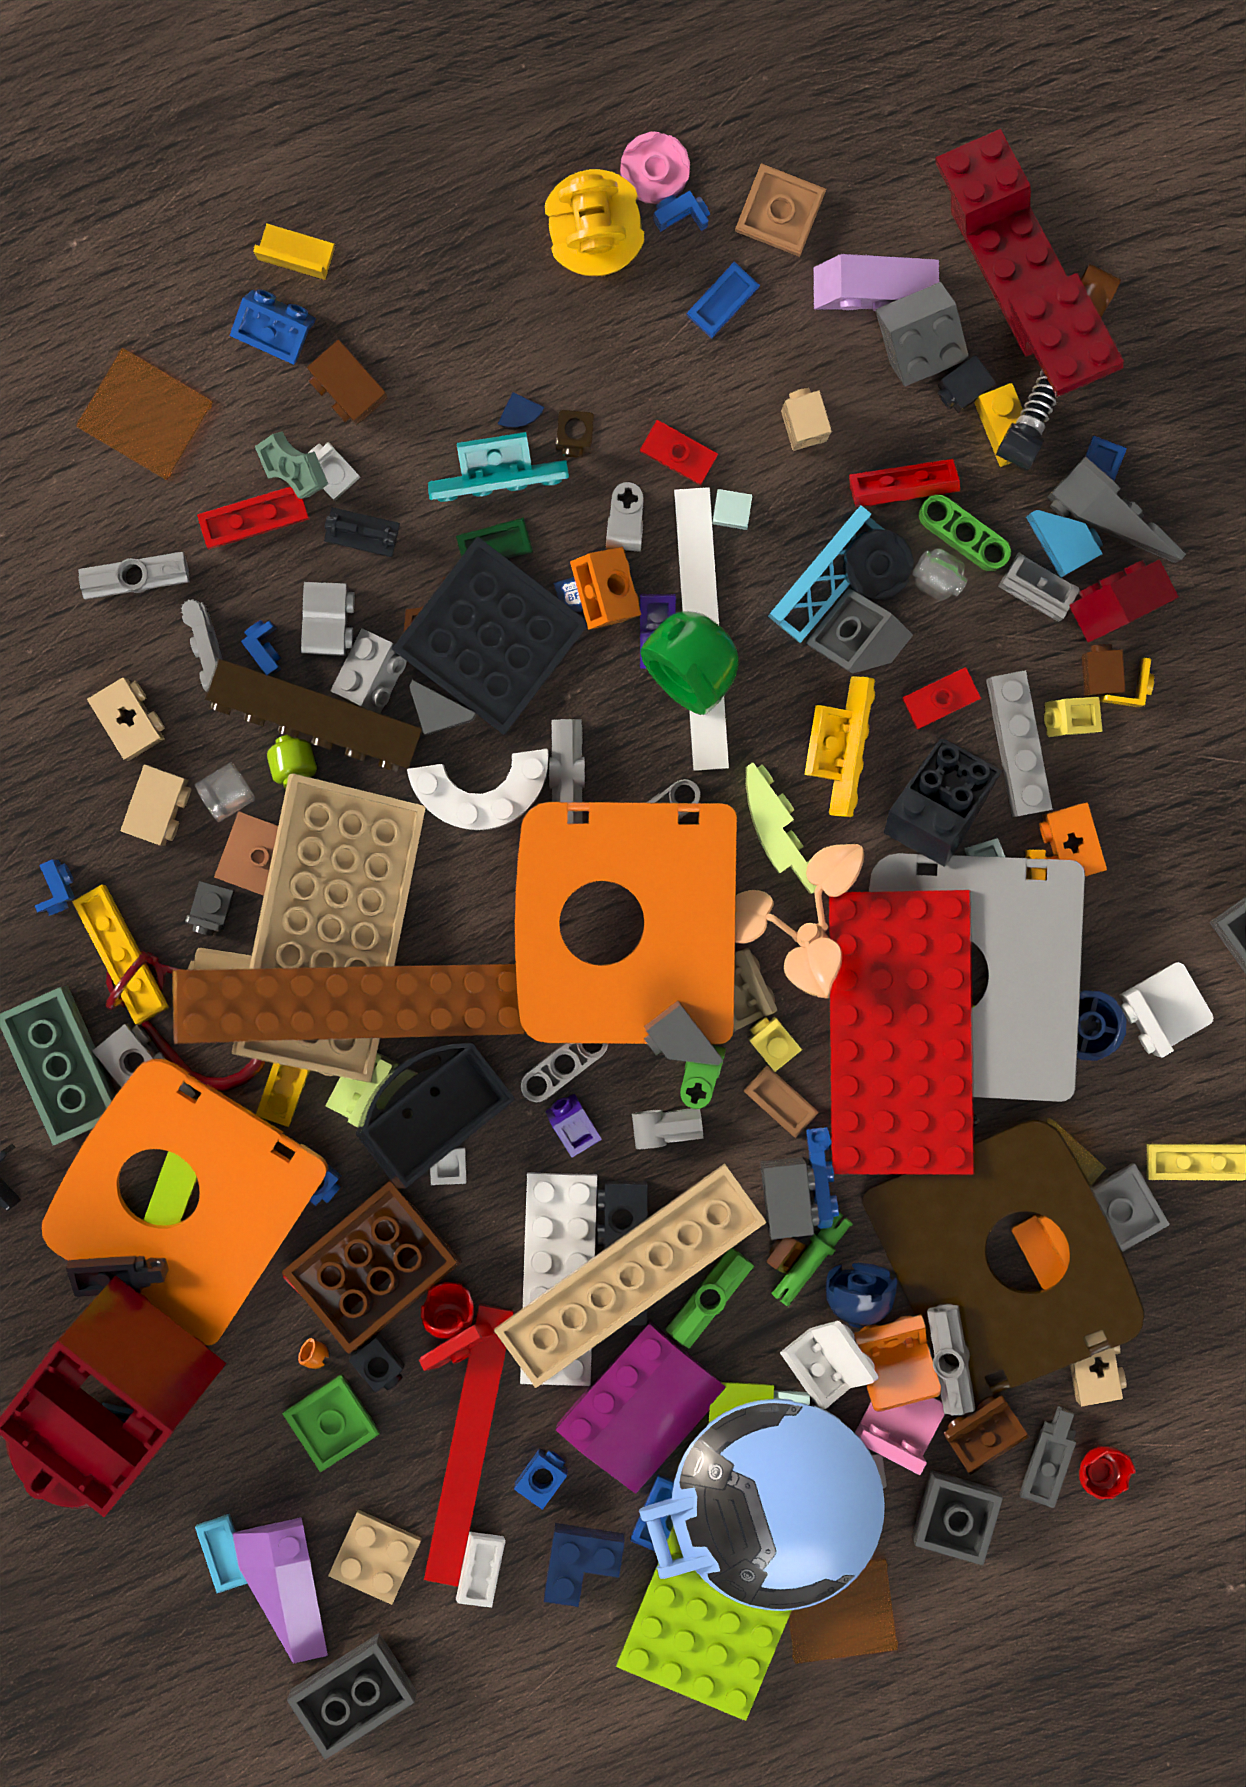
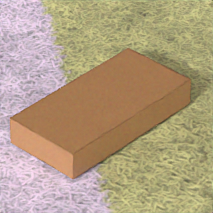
M768 1065L743 1090L795 1138L819 1113Z

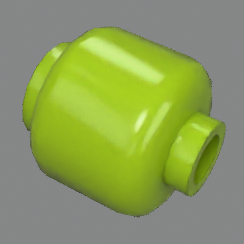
M284 735L275 740L276 744L268 750L267 760L272 778L279 785H284L285 789L290 774L309 778L315 775L317 766L312 747L305 739Z

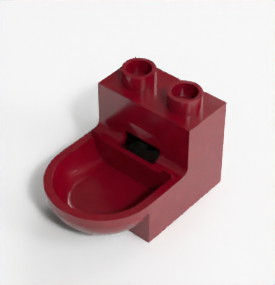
M115 1275L58 1339L0 1416V1436L5 1439L7 1454L13 1470L31 1497L39 1500L43 1499L53 1505L64 1508H93L101 1516L105 1517L227 1363L209 1350L200 1339L190 1335L151 1304L144 1295L137 1293ZM90 1375H93L135 1409L125 1423L80 1388Z

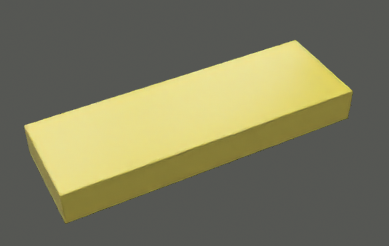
M1147 1144V1179L1246 1180V1144Z

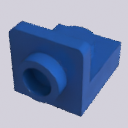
M260 620L244 632L247 637L241 642L264 673L272 677L281 670L277 664L281 657L269 641L263 645L261 640L277 628L270 620L265 624Z

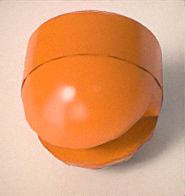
M310 1338L302 1345L298 1361L305 1367L319 1369L325 1365L322 1362L324 1357L329 1358L328 1349L323 1343Z

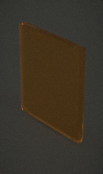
M122 348L83 415L77 421L76 427L167 480L206 413L211 409L213 401Z
M886 1559L869 1561L858 1577L835 1596L813 1606L791 1611L789 1626L793 1648L792 1659L795 1664L898 1650Z

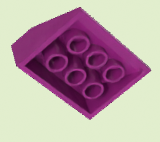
M648 1319L647 1326L640 1328L557 1423L556 1431L583 1455L636 1494L710 1410V1405L726 1387L652 1320Z

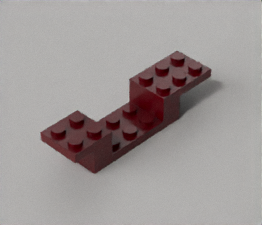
M996 130L937 156L936 165L951 192V214L1025 357L1035 354L1056 397L1122 369L1124 361L1078 274L1075 273L1067 277L1030 207L1031 185L1002 130Z

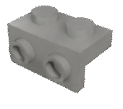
M361 629L331 692L367 710L380 714L388 703L390 694L400 674L404 671L407 661L392 650L395 645L394 643Z

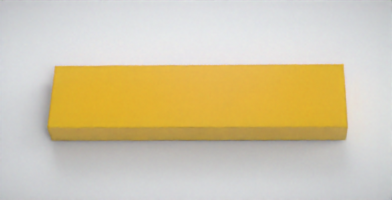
M102 884L72 902L116 986L132 963L141 955V952L108 888ZM145 962L120 995L134 1023L137 1025L169 1008Z

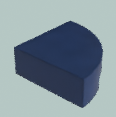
M512 392L498 422V426L507 429L524 427L536 421L545 408Z

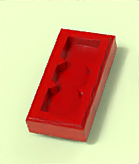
M656 420L640 449V452L700 486L718 456L716 452L659 420Z
M966 667L902 698L916 729L981 699Z
M489 1324L473 1325L421 1356L419 1362L424 1371L440 1368L450 1361L456 1364L471 1356L470 1349L490 1338L494 1333Z

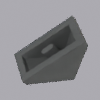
M412 680L409 687L423 732L426 736L474 721L476 713Z

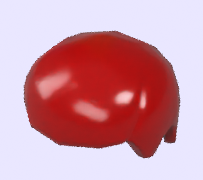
M443 1282L432 1286L428 1290L425 1303L421 1305L422 1324L427 1332L437 1338L451 1339L468 1329L474 1318V1304L470 1292L459 1283Z
M1098 1446L1091 1449L1083 1458L1079 1469V1480L1084 1490L1099 1500L1113 1499L1129 1489L1131 1475L1136 1473V1469L1131 1458L1115 1447Z

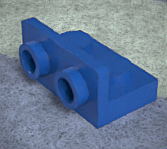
M261 289L251 290L242 298L230 336L294 365L298 361L308 331L314 325L316 318L309 315L308 311L299 305H286L276 300V296L268 291Z

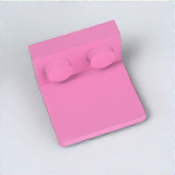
M931 1398L878 1412L873 1409L872 1403H870L855 1434L861 1438L868 1449L921 1475L927 1463L923 1455L944 1416L943 1404L940 1400Z

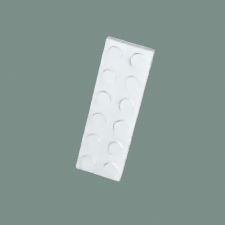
M527 1172L523 1308L595 1257L596 1174ZM592 1348L542 1384L590 1386ZM521 1369L520 1384H532Z

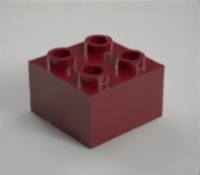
M1160 559L1147 566L1144 560H1141L1124 569L1127 576H1125L1122 570L1099 581L1102 588L1096 583L1079 592L1082 599L1069 606L1088 643L1179 597Z

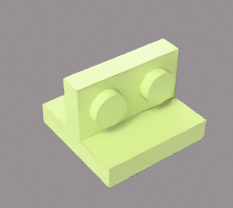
M377 1053L371 1082L340 1077L326 1107L349 1118L348 1123L358 1127L363 1110L372 1093L381 1081L400 1064ZM408 1068L400 1073L377 1100V1108L383 1109L393 1094L406 1081L418 1073Z

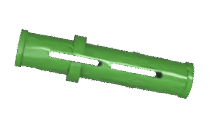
M840 1212L839 1216L833 1217L832 1228H823L818 1234L814 1233L811 1236V1244L802 1253L775 1290L771 1292L778 1299L788 1288V1292L780 1301L788 1307L791 1305V1302L827 1255H833L836 1251L834 1246L849 1227L853 1225L848 1218H844L836 1228V1225L844 1216Z

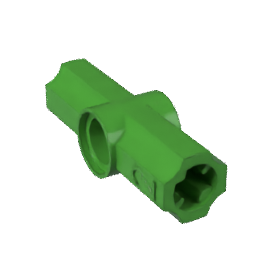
M730 1248L706 1278L696 1286L694 1293L665 1330L675 1340L689 1349L715 1315L723 1310L726 1301L753 1269L754 1264L740 1252ZM707 1289L716 1290L720 1294L718 1302L712 1306L704 1305L700 1301L702 1292Z

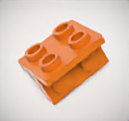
M1036 1214L1013 1226L1011 1231L1041 1287L1045 1290L1055 1285L1066 1273L1070 1260L1069 1245L1062 1230L1051 1219L1041 1214Z

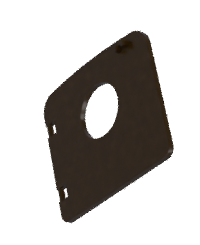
M1027 1121L974 1143L975 1174H902L871 1187L863 1196L864 1208L915 1315H922L926 1328V1338L933 1353L928 1309L945 1304L959 1305L964 1341L970 1353L968 1365L975 1403L1011 1387L1014 1388L1092 1357V1355L1109 1348L1112 1349L1127 1343L1138 1335L1144 1323L1145 1312L1140 1296L1110 1223L1063 1136L1056 1127L1045 1121ZM1024 1211L1041 1214L1056 1223L1064 1233L1070 1251L1069 1265L1061 1280L1052 1287L1037 1292L1019 1291L1002 1282L990 1267L986 1252L989 1233L999 1220L1009 1214ZM1102 1330L1107 1340L1089 1347L1085 1336ZM949 1353L943 1355L948 1364L952 1366L959 1365V1360L955 1355ZM1003 1369L1007 1380L991 1386L986 1376Z

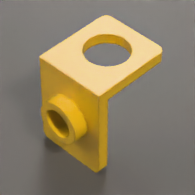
M1151 658L1140 660L1135 699L1103 695L1100 696V702L1133 707L1145 706L1146 695L1152 694L1154 686V674H1149Z

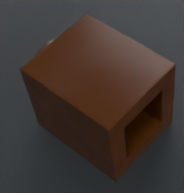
M1112 644L1092 645L1091 652L1082 654L1084 695L1097 696L1124 693L1123 651L1112 650Z

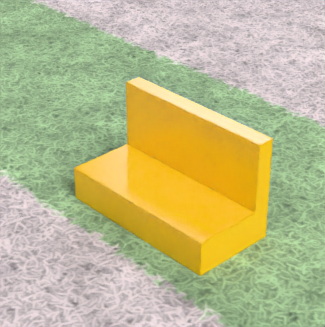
M266 223L260 246L255 245L253 252L260 261L325 280L335 245Z

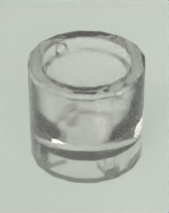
M232 762L195 784L201 799L219 823L255 801V797L248 784Z

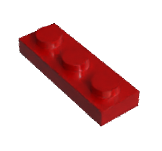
M953 459L849 475L855 507H860V505L874 506L881 503L906 501L913 498L944 495L960 491V480Z
M291 486L197 514L208 550L310 520L304 499L298 498Z

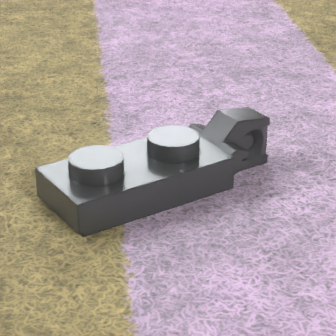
M1058 1406L1052 1423L1045 1421L1043 1429L1040 1430L1019 1494L1021 1498L1052 1508L1055 1507L1076 1444L1074 1440L1076 1431L1070 1429L1074 1417L1072 1410Z

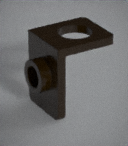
M560 410L557 439L555 440L556 451H562V456L582 458L583 453L591 454L594 414L591 412ZM572 419L581 420L586 427L585 434L579 439H571L565 433V425Z

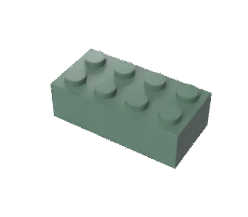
M68 985L59 987L1 1013L0 1028L53 1146L94 1128L115 1098L116 1093L103 1064L92 1052L95 1049V1045Z

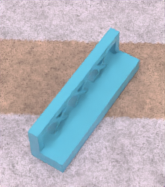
M861 505L768 616L799 643L802 642L849 586L845 575H834L833 560L837 555L845 554L846 550L842 549L850 540L852 541L856 538L855 534L863 524L867 525L871 530L883 529L870 518L871 513ZM829 566L830 576L820 577V575ZM844 579V581L835 590V580ZM830 581L831 596L827 601H811L810 587L815 582ZM806 593L807 603H798ZM822 606L813 616L812 607ZM808 607L809 622L801 632L784 620L792 609Z

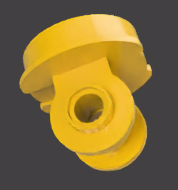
M600 169L580 171L562 180L550 193L545 203V214L549 217V231L553 242L551 250L554 258L568 270L585 276L608 275L628 265L639 253L644 243V231L642 230L640 213L636 204L638 195L635 187L622 176Z

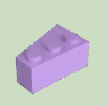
M840 254L814 267V310L873 309V311H876L875 309L939 283V260Z

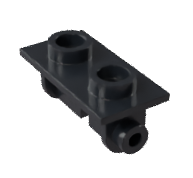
M331 507L330 516H327L325 523L326 533L324 542L393 557L400 523Z

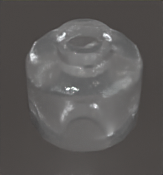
M940 548L933 550L931 553L925 551L913 571V576L916 577L915 583L917 588L939 601L948 599L952 594L957 597L967 582V578L963 576L965 571L963 561Z

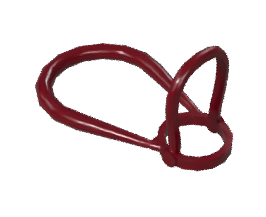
M140 951L141 955L128 968L116 987L107 971L106 985L110 992L106 1002L107 1009H114L118 1005L126 1007L120 995L145 962L155 967L158 975L157 985L161 992L164 987L166 973L173 975V970L183 969L161 964L158 961L159 958L151 952ZM148 1020L141 1023L159 1052L163 1053L167 1061L178 1065L189 1072V1075L205 1085L208 1084L217 1091H228L247 1084L263 1068L266 1062L252 1058L237 1073L227 1077H206L193 1071Z

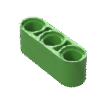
M934 495L921 505L919 510L921 524L981 569L995 571L1009 561L1011 549L1007 541L949 498L943 495ZM931 504L942 506L945 511L944 520H931L927 513L928 506ZM958 525H967L972 529V541L962 542L957 538L956 528ZM994 545L1000 549L1002 554L1000 562L991 563L985 558L984 550L986 546Z

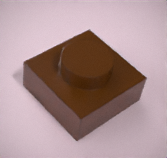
M796 1237L779 1238L772 1245L769 1252L770 1257L766 1262L776 1270L787 1274L808 1246Z

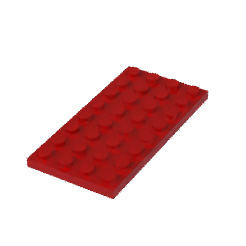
M971 890L845 892L837 897L829 896V939L836 942L842 951V963L830 991L831 1132L834 1174H975Z

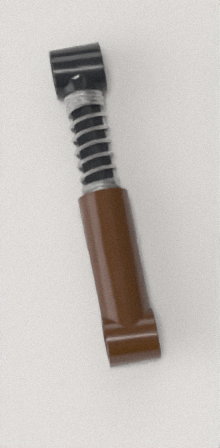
M1089 263L1080 280L1101 318L1111 302L1121 279ZM1043 370L1040 372L1041 377L1036 380L1037 385L1032 389L1033 393L1029 395V401L1025 403V409L1021 411V416L1018 417L1015 424L1012 423L996 452L997 456L1027 471L1043 444L1044 438L1041 436L1045 428L1043 423L1049 420L1047 414L1053 412L1051 406L1056 405L1055 398H1058Z

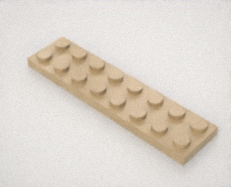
M724 1163L497 1326L494 1331L534 1387L537 1388L767 1222Z

